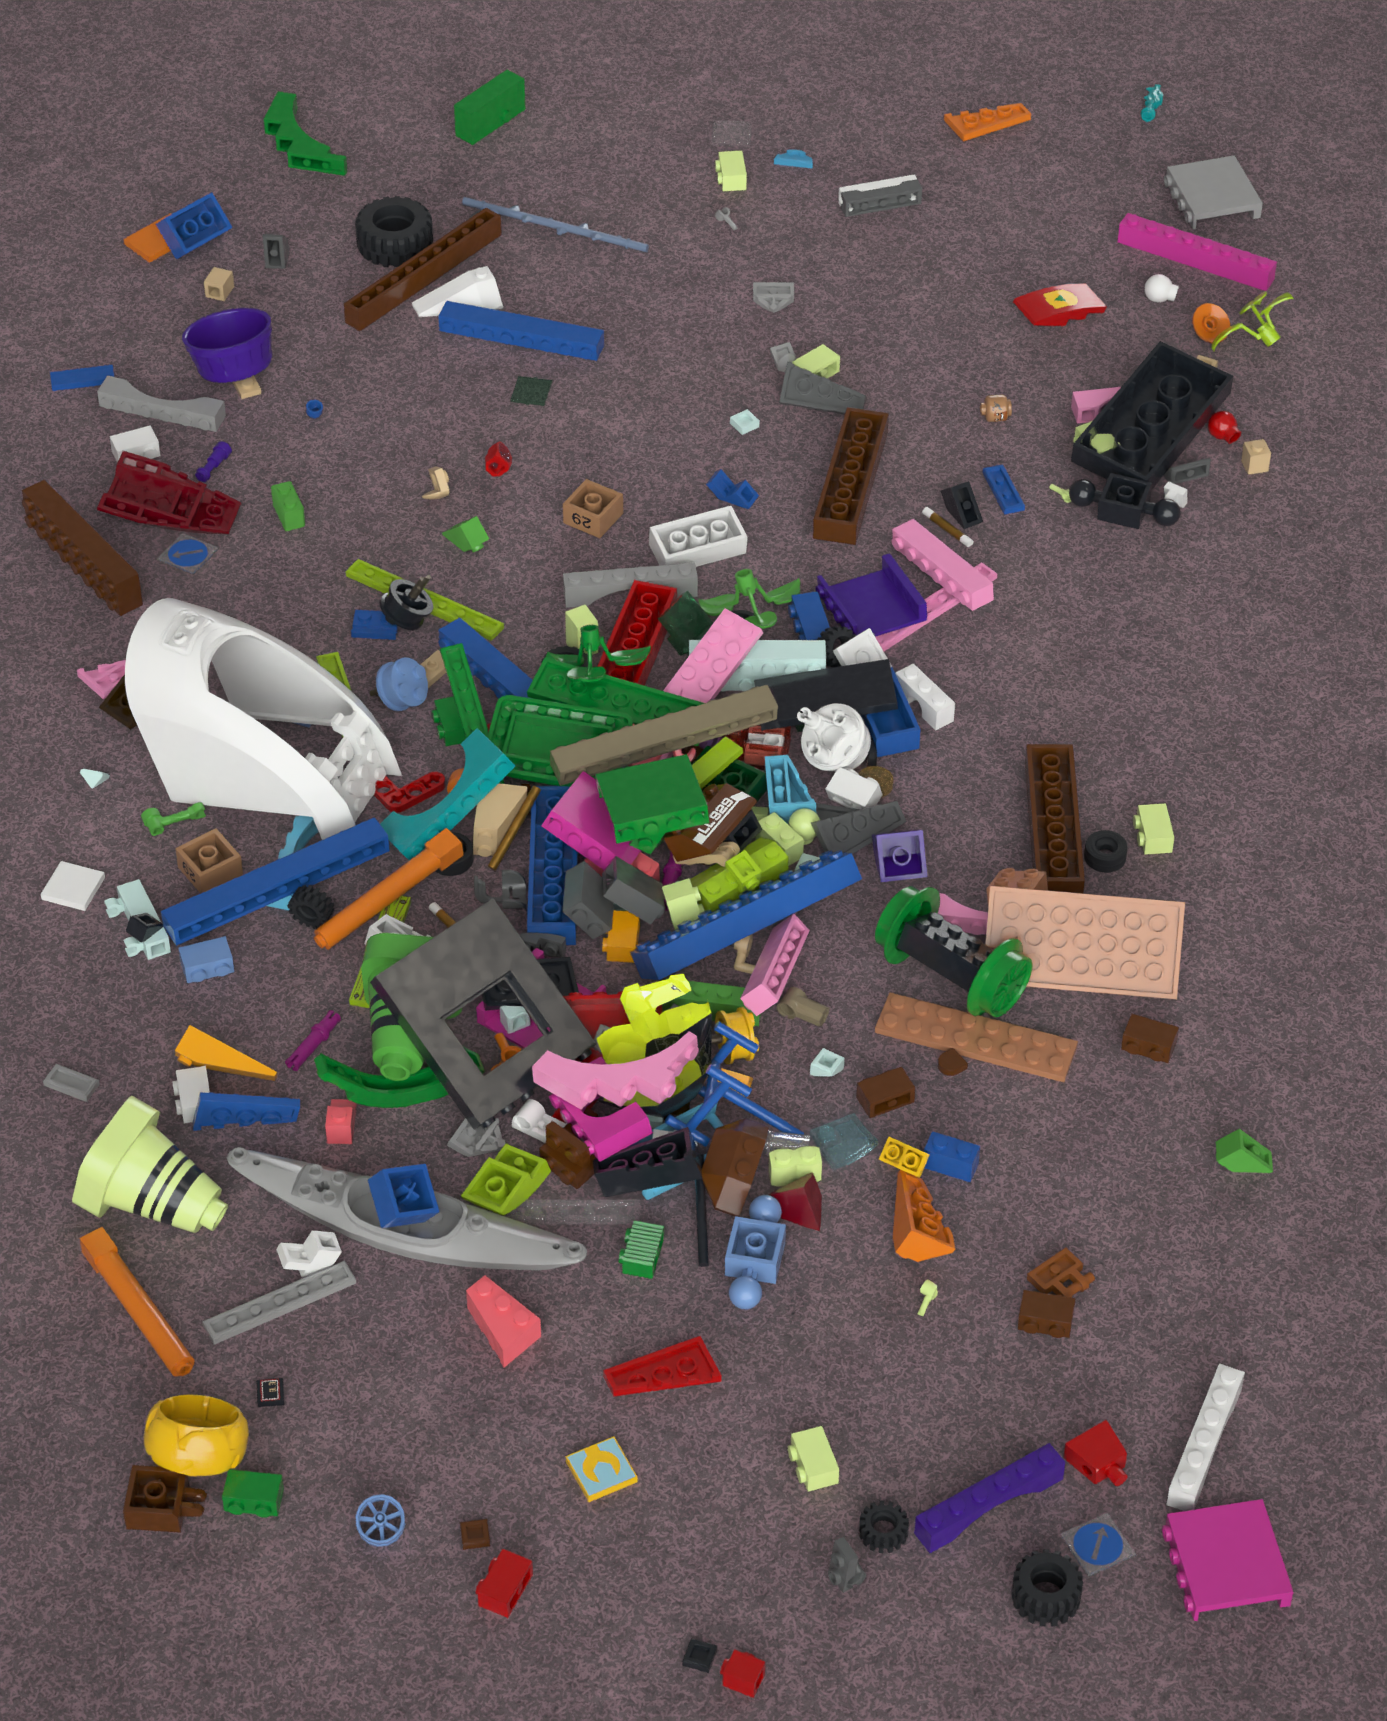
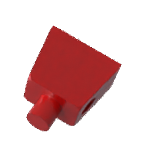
M1107 1420L1065 1443L1064 1459L1094 1484L1109 1478L1115 1486H1120L1127 1480L1128 1475L1122 1470L1126 1465L1127 1452Z

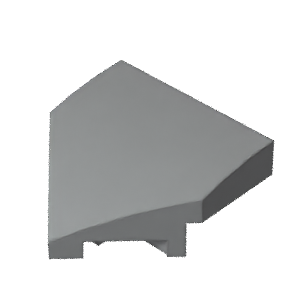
M753 282V302L775 313L794 302V283Z
M465 1118L449 1140L447 1146L467 1157L501 1150L505 1145V1140L501 1136L498 1125L500 1122L499 1118H495L496 1121L485 1129L479 1126L475 1130Z

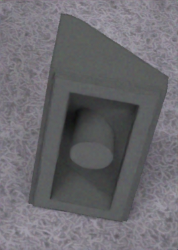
M1206 458L1171 467L1164 474V477L1167 481L1178 484L1208 476L1211 459Z

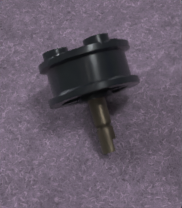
M430 575L425 578L420 577L416 584L405 579H397L390 584L389 592L385 593L380 599V608L388 623L412 631L422 626L424 617L430 615L433 610V602L423 589L431 579Z

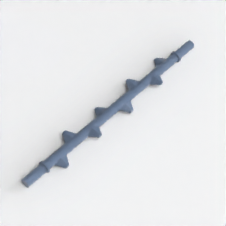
M464 197L462 200L463 205L480 209V211L488 208L497 214L520 219L525 223L531 222L557 230L558 235L570 232L589 237L591 240H600L620 245L626 249L631 248L643 252H648L649 249L648 244L633 241L630 238L625 239L620 235L613 236L590 230L587 223L575 226L553 220V218L521 212L518 205L505 208L486 203L484 200L479 201Z

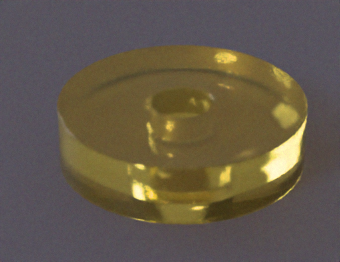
M869 766L858 773L859 776L866 779L870 777L876 780L882 791V797L888 795L893 789V775L883 767Z

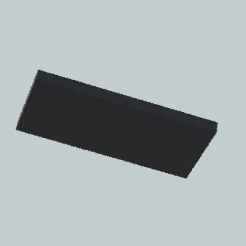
M889 659L754 680L755 687L768 685L778 705L777 719L760 724L761 731L805 724L797 718L798 712L803 713L800 710L803 707L816 712L826 705L845 704L856 710L860 715L898 709Z

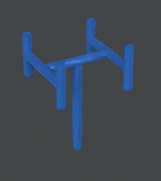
M718 1021L714 1026V1030L727 1037L728 1040L712 1058V1064L706 1070L708 1074L707 1086H703L698 1093L704 1097L703 1105L687 1124L670 1114L667 1116L665 1123L676 1130L689 1127L694 1141L706 1147L710 1142V1138L697 1131L696 1128L717 1102L724 1097L781 1132L800 1141L804 1132L746 1098L750 1095L752 1088L720 1070L721 1063L737 1044L753 1054L758 1050L759 1045Z

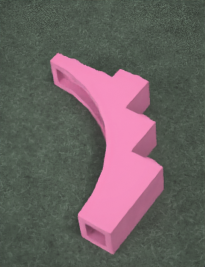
M688 1032L675 1044L657 1054L622 1064L600 1065L582 1063L563 1058L547 1050L532 1066L533 1081L581 1110L587 1103H591L597 1094L622 1107L627 1100H631L634 1097L636 1091L661 1104L667 1097L670 1098L676 1090L675 1077L679 1076L683 1067L697 1056L699 1050L697 1035Z

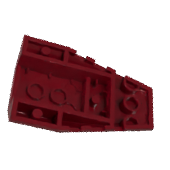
M123 451L116 466L114 480L108 493H103L97 510L163 529L203 534H229L240 509L241 502L218 490L213 492L207 489L206 484L200 481L196 483L188 479V475L181 471L179 473L172 471L171 466L163 462Z

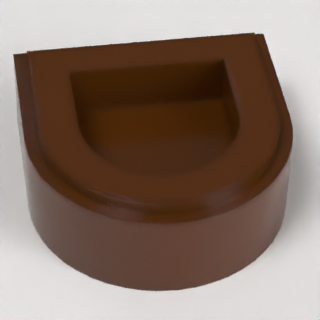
M952 1048L939 1056L938 1069L944 1075L954 1076L968 1069V1063Z

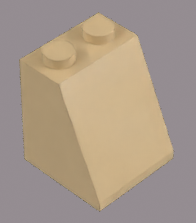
M498 783L477 804L473 834V855L488 857L495 854L527 797L526 786Z

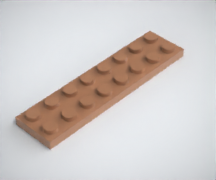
M889 992L875 1026V1033L942 1051L954 1048L961 1056L1060 1082H1065L1078 1046V1041L979 1015L973 1016L968 1012Z

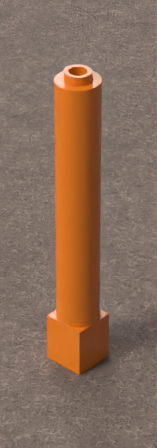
M445 828L425 843V849L318 927L314 931V941L321 949L324 947L327 950L331 949L437 869L441 871L446 869L464 855L462 842L450 830Z
M100 1227L80 1237L83 1255L95 1272L100 1273L171 1374L173 1376H185L190 1373L195 1362L194 1358L119 1256L117 1246L104 1228Z

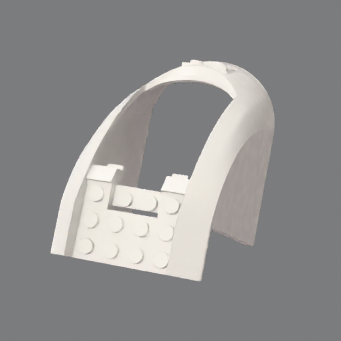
M165 598L153 603L138 620L131 635L126 655V694L133 717L171 801L189 804L202 802L203 805L313 817L321 839L324 840L356 826L355 821L375 794V783L377 781H383L386 775L402 776L390 743L369 709L336 677L289 644L235 618L174 598ZM211 660L229 703L209 692L208 671ZM255 719L332 726L334 731L342 734L344 737L329 759L316 757L313 753H308L304 758L283 739ZM346 761H350L345 770L343 771V765L346 763Z

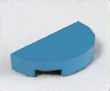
M787 150L784 154L776 155L774 164L813 168V159L806 156L804 151Z

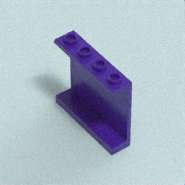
M890 553L882 556V570L829 586L822 575L817 576L818 585L815 587L816 592L818 591L819 597L823 599L826 609L833 613L837 624L840 623L842 627L851 629L853 631L852 634H856V636L870 628L876 637L927 620L926 601Z

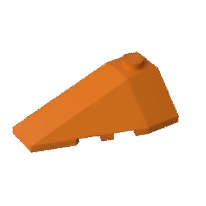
M900 1170L897 1177L893 1227L895 1253L902 1258H909L916 1262L953 1253L955 1250L953 1234L949 1227L944 1228L941 1222L943 1218L941 1212L933 1208L931 1204L933 1198L924 1181L919 1177Z

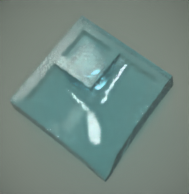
M855 1113L810 1130V1137L820 1149L821 1154L832 1171L855 1162L878 1146V1139L865 1128Z

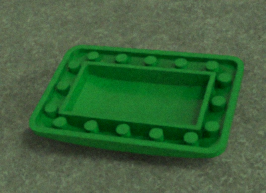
M505 695L499 698L496 703L487 738L515 765L506 776L560 786L550 765L551 750H555L560 746L577 743L583 739H591L602 733L614 732L625 726H633V720L625 713ZM574 782L562 786L571 787Z

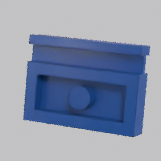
M355 610L353 628L351 630L352 638L396 640L398 626L388 623L382 611Z

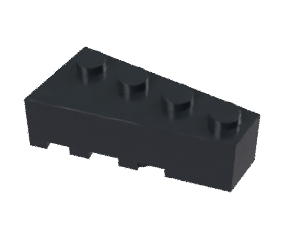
M689 1127L625 1148L600 1162L597 1158L593 1160L594 1175L604 1197L703 1179L699 1151Z

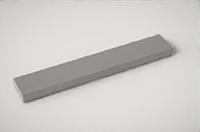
M342 1261L203 1321V1327L215 1345L356 1284V1278L347 1263Z

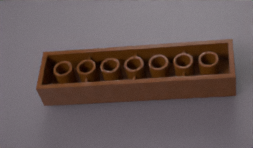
M847 407L813 519V539L856 545L887 438L889 413Z
M45 480L22 490V505L26 512L24 519L29 528L33 527L41 540L45 539L50 549L56 551L61 560L71 566L74 574H79L83 578L87 587L91 586L99 599L103 598L111 611L115 610L119 616H122L143 605L139 574Z
M1027 744L1025 773L1032 867L1038 871L1046 872L1048 891L1083 893L1085 878L1073 744Z

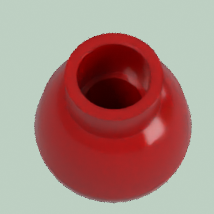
M1228 411L1215 412L1208 421L1209 433L1216 439L1225 440L1228 444H1231L1241 436V431L1237 428V420Z

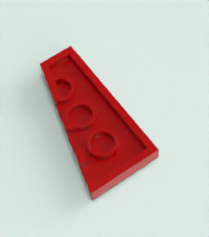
M701 1336L603 1370V1377L613 1396L722 1382V1375Z

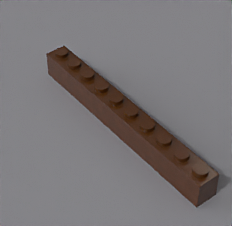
M484 208L344 303L345 323L358 331L363 330L502 235L501 216L488 208Z

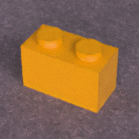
M613 910L612 930L605 933L608 934V938L603 937L602 952H607V961L634 963L630 952L637 949L640 918L629 911Z

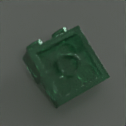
M688 591L682 593L658 618L670 634L667 640L680 656L684 654L689 655V640H701L713 625L712 620Z

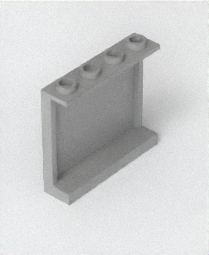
M1235 156L1167 167V174L1164 176L1165 186L1171 190L1172 198L1176 199L1179 211H1183L1185 221L1191 225L1192 229H1196V222L1200 219L1247 211L1253 219L1261 218L1263 203Z

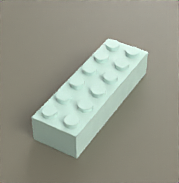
M689 640V655L701 640ZM758 640L721 691H748L755 687L754 680L826 669L825 640Z

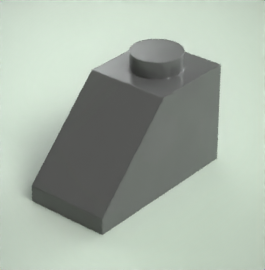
M263 234L265 268L286 269L289 258L288 238L284 235Z

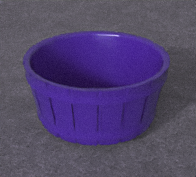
M236 308L212 313L188 326L182 335V341L201 377L210 382H235L252 377L267 368L272 359L271 317L259 309Z

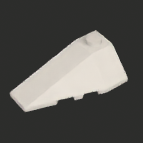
M488 266L467 271L412 302V306L419 317L439 316L446 301L494 310L503 308L495 278Z

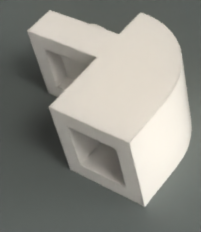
M311 1231L304 1244L281 1242L276 1249L283 1269L299 1270L302 1278L331 1267L342 1252L335 1233L324 1231Z

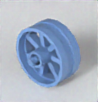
M384 1494L373 1495L365 1499L358 1507L356 1513V1527L360 1537L369 1545L377 1547L388 1546L396 1542L403 1534L405 1527L404 1511L400 1503L393 1497ZM385 1501L382 1510L377 1512L372 1503ZM391 1503L398 1512L386 1516L387 1507ZM367 1506L374 1514L373 1517L361 1516ZM401 1516L399 1529L387 1522ZM360 1522H371L374 1524L364 1533ZM387 1527L396 1534L385 1540L384 1529ZM375 1529H378L381 1540L371 1539L369 1535Z

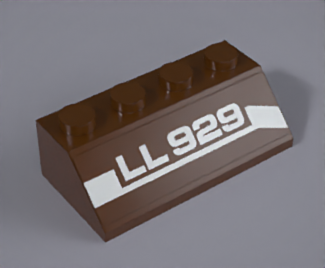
M727 783L717 786L716 784H711L703 790L708 806L709 823L669 832L663 839L677 862L713 854L757 803L756 799Z

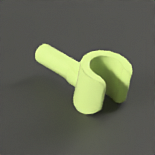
M1054 484L1050 485V489L1062 495V499L1066 503L1072 502L1069 498V489L1064 490Z
M926 1280L920 1289V1293L925 1295L917 1313L921 1316H924L929 1303L938 1295L937 1285L930 1280Z

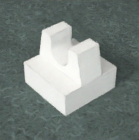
M1168 481L1164 486V499H1172L1183 508L1187 504V489Z

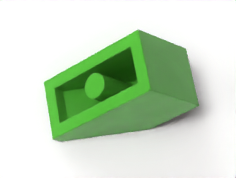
M477 516L460 522L442 533L444 537L463 552L472 550L474 553L483 548V543L489 540Z
M1241 1129L1216 1141L1217 1162L1231 1172H1273L1271 1151Z

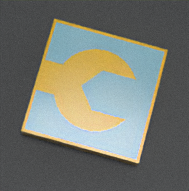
M615 1437L565 1456L566 1463L588 1502L638 1482L636 1473Z

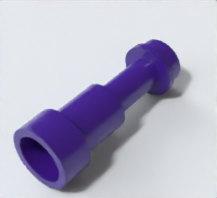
M219 441L213 448L212 454L208 457L206 465L203 468L197 469L195 476L199 481L206 482L211 477L210 472L213 468L218 467L223 460L230 456L232 449L226 442Z

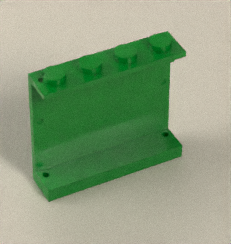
M687 754L595 774L599 798L604 799L614 826L616 844L709 823L708 806Z

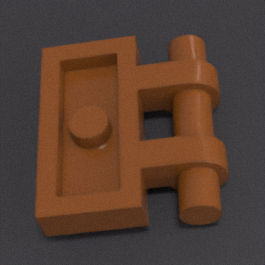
M1064 1248L1027 1273V1280L1039 1292L1048 1294L1053 1291L1056 1295L1071 1298L1077 1292H1084L1088 1289L1089 1284L1095 1281V1277L1091 1272L1084 1276L1080 1273L1083 1270V1263L1067 1248ZM1070 1279L1073 1283L1065 1287L1063 1283Z

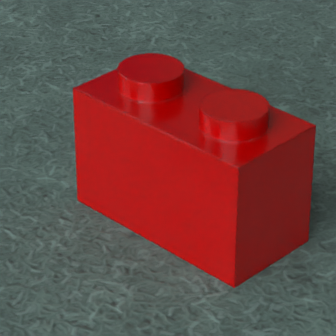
M502 1549L499 1556L491 1560L488 1568L489 1573L485 1579L479 1581L475 1593L478 1595V1606L508 1618L533 1576L532 1560Z

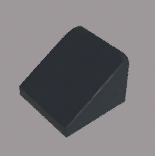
M148 913L130 916L126 932L139 942H144L162 929L163 924Z

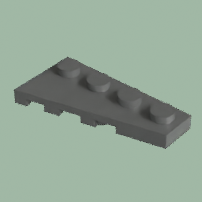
M787 362L779 402L784 405L845 415L847 407L864 410L866 395Z
M891 801L811 822L824 852L832 850L834 853L841 850L842 853L853 854L873 842L872 834L888 833L907 821L898 802Z

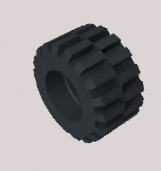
M1043 1549V1553H1039L1036 1550L1032 1552L1031 1557L1025 1555L1022 1558V1562H1018L1016 1565L1011 1594L1015 1609H1019V1615L1022 1618L1028 1616V1622L1034 1624L1035 1620L1039 1621V1626L1045 1627L1046 1623H1051V1627L1057 1626L1058 1621L1064 1624L1068 1622V1617L1073 1618L1076 1614V1609L1080 1607L1083 1588V1575L1081 1571H1078V1564L1076 1562L1071 1563V1557L1067 1554L1063 1557L1061 1552L1056 1550L1055 1553H1050L1049 1549ZM1041 1582H1049L1055 1584L1061 1590L1054 1593H1045L1038 1590L1034 1585Z

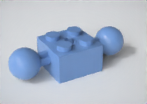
M770 1195L758 1196L751 1202L749 1207L751 1219L735 1216L725 1255V1276L737 1278L730 1285L729 1298L733 1305L744 1310L755 1307L761 1300L762 1288L758 1281L776 1284L784 1252L786 1225L777 1223L781 1217L782 1209L778 1200Z

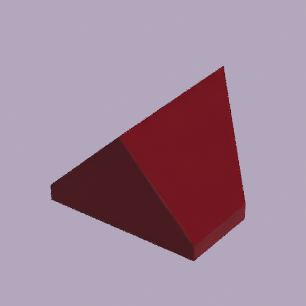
M809 1173L769 1194L777 1199L781 1205V1219L820 1231L822 1195L814 1173Z

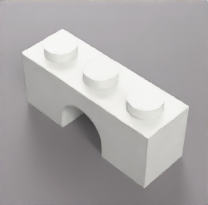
M911 664L895 672L908 703L915 700L919 702L922 709V718L932 728L938 730L954 721L955 702L916 665Z

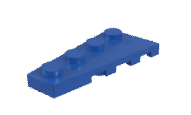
M200 1092L192 1123L193 1131L201 1130V1126L214 1125V1129L224 1128V1124L238 1123L240 1127L250 1126L256 1121H261L263 1125L296 1122L300 1110V1099Z

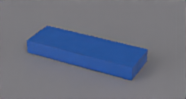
M113 365L50 372L52 391L102 385L107 376L114 377Z
M1004 465L983 468L982 473L1004 515L1024 511L1025 505Z

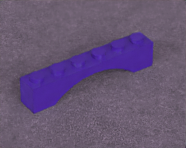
M1048 1443L917 1515L915 1518L914 1534L927 1551L932 1553L955 1540L971 1523L997 1505L1023 1494L1041 1492L1063 1480L1065 1461L1053 1446Z

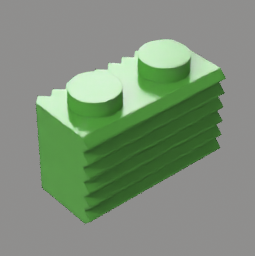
M288 481L273 485L271 487L273 506L284 530L290 531L304 527V507L292 482Z

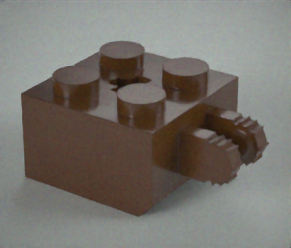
M132 1465L123 1508L126 1529L181 1533L184 1516L199 1517L204 1513V1507L199 1502L205 1501L207 1493L199 1488H189L188 1475L176 1473L158 1466Z

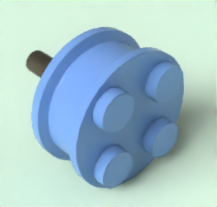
M407 657L382 665L377 672L376 688L370 690V696L380 697L382 702L393 711H403L409 707L422 704L428 693L425 668L415 660Z

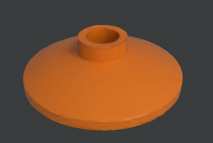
M1207 303L1195 310L1192 324L1196 334L1202 340L1212 343L1221 332L1230 327V320L1221 307Z

